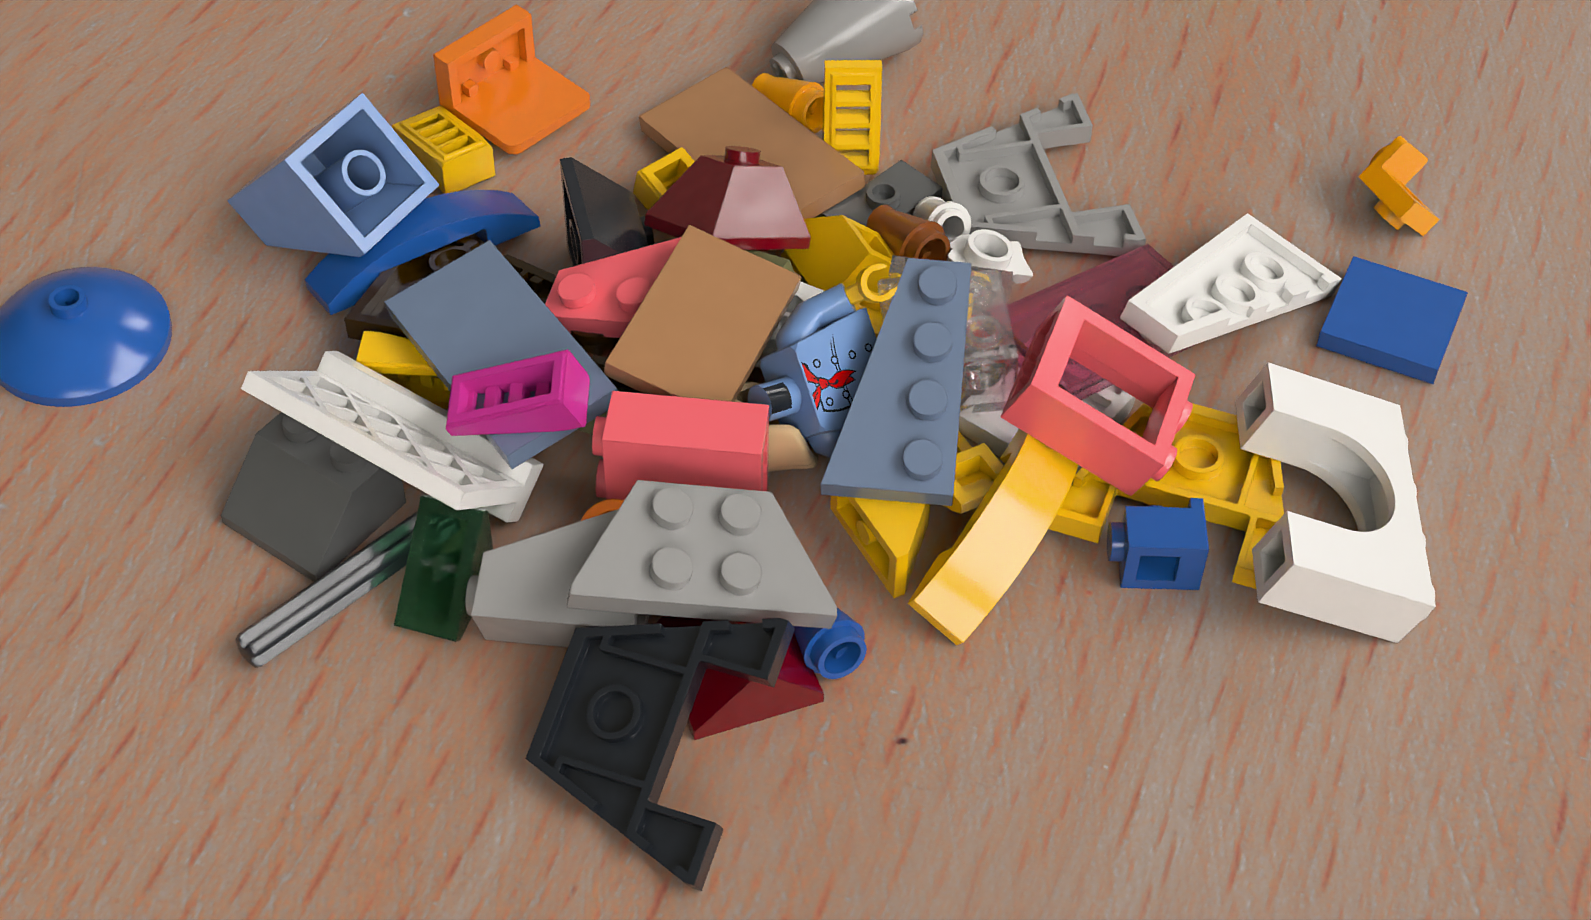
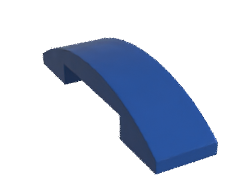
M465 190L425 198L366 254L361 257L329 253L305 278V283L309 292L330 315L354 306L383 271L474 233L484 243L490 240L496 246L540 227L539 216L513 193L498 190Z

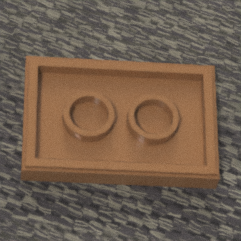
M689 225L606 360L604 374L644 394L735 402L798 291L802 276Z

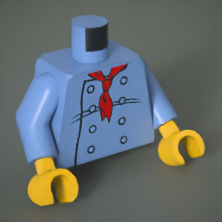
M874 264L865 267L856 277V283L845 288L843 283H840L798 304L776 335L777 350L761 358L760 367L765 383L753 386L748 393V403L769 405V422L778 419L779 424H789L796 427L806 442H809L814 452L829 458L832 456L877 340L867 309L863 308L856 311L854 305L863 300L871 303L889 300L897 290L896 286L884 291L881 295H875L867 287L869 275L873 271L887 267L885 264Z

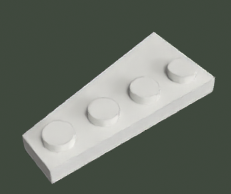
M1247 213L1128 300L1120 319L1138 331L1146 341L1159 346L1170 354L1332 297L1342 278Z

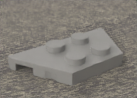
M637 480L570 585L567 597V608L750 623H762V618H782L789 620L793 626L831 629L837 618L835 602L772 492Z

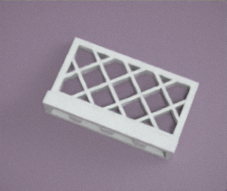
M325 351L317 371H248L241 387L245 392L455 510L481 508L506 523L518 522L544 465L536 459L530 458L514 469H511L485 435L451 436L445 429L448 411L339 351Z

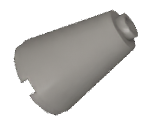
M813 0L772 44L773 57L769 60L772 71L776 77L822 83L824 82L825 60H883L910 50L921 42L923 36L922 25L914 30L910 15L918 11L914 0Z

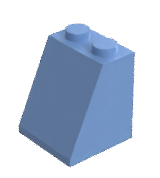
M362 92L299 138L227 201L266 246L361 257L440 184Z

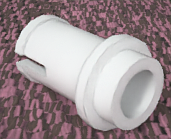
M935 196L925 197L919 201L913 214L914 216L940 224L949 242L956 240V237L959 235L969 234L972 226L971 216L966 208L959 203L945 202Z

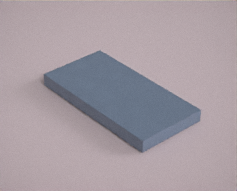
M490 240L384 301L392 319L449 391L451 390L452 376L566 349H569L590 378L586 424L608 411L612 391H618L615 385ZM531 391L530 397H535L536 391ZM509 392L504 393L503 404L508 403ZM478 394L476 410L484 407L485 394ZM577 429L555 432L488 434L485 436L509 467L514 469Z

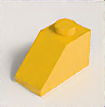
M831 496L830 509L893 599L904 595L928 527L930 504Z

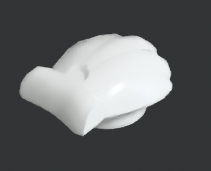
M986 229L976 230L971 234L959 235L956 237V240L950 242L948 261L972 263L970 282L987 286L1011 279L1016 284L1029 281L1033 277V272L1023 256L1021 244L1018 241H1009L998 232Z

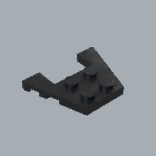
M762 618V623L731 624L728 620L703 621L701 626L665 628L662 624L575 628L525 759L667 868L685 884L702 891L724 829L715 822L658 805V800L706 670L712 669L775 687L795 628L789 620L782 618Z

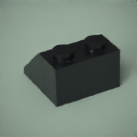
M572 157L560 159L566 241L572 267L654 244L653 228L644 225L645 215L639 216L633 192Z

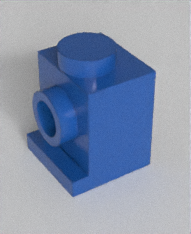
M1190 498L1188 508L1163 507L1159 505L1145 507L1125 506L1122 522H1109L1107 530L1108 561H1118L1121 588L1200 589L1209 552L1203 498Z

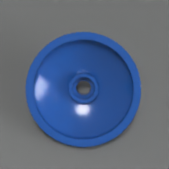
M79 267L57 271L38 278L18 290L0 307V385L23 400L55 407L87 405L117 396L144 380L156 369L167 353L172 337V322L167 304L162 295L150 283L140 277L120 270L102 267Z

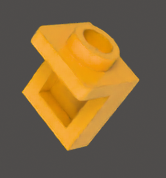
M1398 136L1389 145L1381 148L1371 159L1370 165L1358 177L1380 199L1374 206V209L1390 225L1399 230L1404 224H1407L1424 236L1440 219L1406 184L1428 162V158L1402 136Z

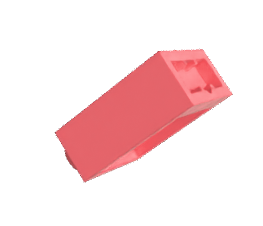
M1067 295L1036 329L1000 417L1127 495L1132 496L1150 478L1155 481L1162 479L1172 466L1178 451L1176 447L1172 446L1175 434L1183 427L1192 411L1193 403L1188 401L1187 398L1196 374ZM1069 357L1152 408L1142 437L1058 386Z

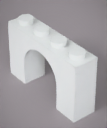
M1268 362L1235 401L1240 449L1297 466L1321 478L1347 504L1356 521L1358 531L1348 530L1286 511L1252 549L1258 602L1398 643L1420 621L1427 618L1436 607L1435 590L1431 583L1425 549L1426 539L1422 532L1416 498L1417 488L1413 481L1408 453V438L1405 435L1400 405Z

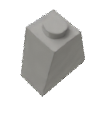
M619 509L483 552L479 576L472 575L467 585L466 611L473 618L485 640L568 647L575 628L648 624V614L567 608L570 585Z

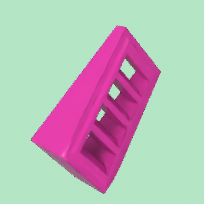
M569 349L452 376L445 429L451 436L555 432L585 427L590 388L589 375ZM531 391H536L535 397H530ZM509 392L508 403L503 404L504 393ZM478 394H485L484 407L476 410Z

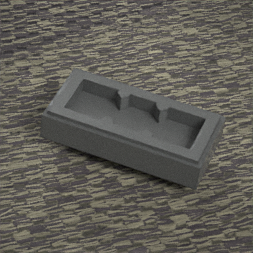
M900 160L865 184L864 188L824 212L823 217L844 215L866 226L872 211L881 205H889L897 211L913 215L916 205L925 197L935 196L942 199L943 187L903 160Z

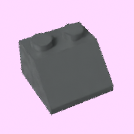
M281 412L256 433L221 513L223 524L310 580L316 581L339 565L406 503L402 479Z

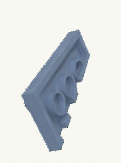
M917 258L907 259L897 285V290L890 303L823 476L821 495L952 506L972 263Z

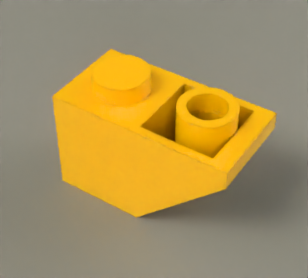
M844 215L805 218L804 222L811 237L809 249H784L781 254L782 258L791 261L794 272L803 276L808 285L824 291L840 283H843L845 288L856 283V277L865 267L874 264H885L887 267L873 271L867 278L868 289L882 294L893 286L904 270L903 265L878 232Z

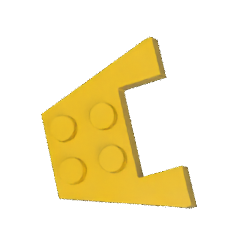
M1143 403L1122 426L1142 437L1152 408ZM1193 403V408L1187 421L1174 436L1172 446L1177 448V455L1172 466L1162 479L1155 481L1150 478L1132 496H1129L1082 467L1076 473L1073 484L1048 528L1052 531L1098 544L1114 498L1117 495L1148 505L1188 508L1190 498H1203L1205 518L1208 522L1246 532L1232 582L1256 589L1252 549L1284 515L1282 500L1284 483L1281 462L1240 449L1237 415Z

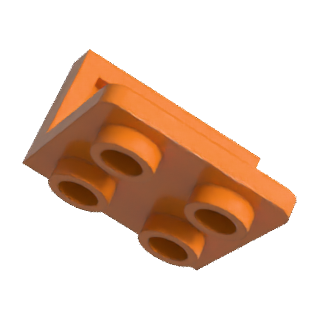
M517 4L433 54L440 105L508 154L522 153L587 111L591 106L590 94L535 57L531 13Z

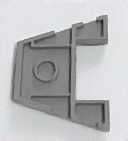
M1078 93L1060 98L1058 107L1041 114L1038 108L1020 114L1018 124L998 132L990 126L932 150L931 168L937 184L943 187V199L945 202L959 203L967 209L971 216L972 225L969 234L981 229L992 230L1002 234L1009 241H1018L1021 244V248L1126 257H1139L1144 254L1146 238L1130 204L1072 212L1044 151L1046 148L1090 142L1093 125Z

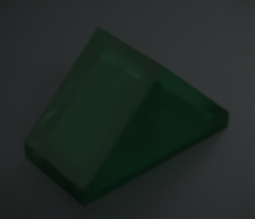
M421 495L394 626L454 642L461 640L472 618L466 611V590L469 579L472 575L479 576L483 552L493 549L488 510L481 508L455 510L430 495Z

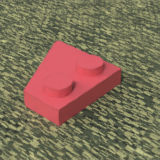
M681 237L559 270L545 305L570 334L572 330L603 334L604 337L620 338Z

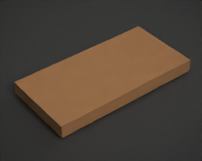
M728 67L719 70L639 116L641 131L669 154L683 147L692 159L696 161L701 155L724 156L726 146H741L760 150V160L783 167L803 219L815 218L865 187L863 170Z

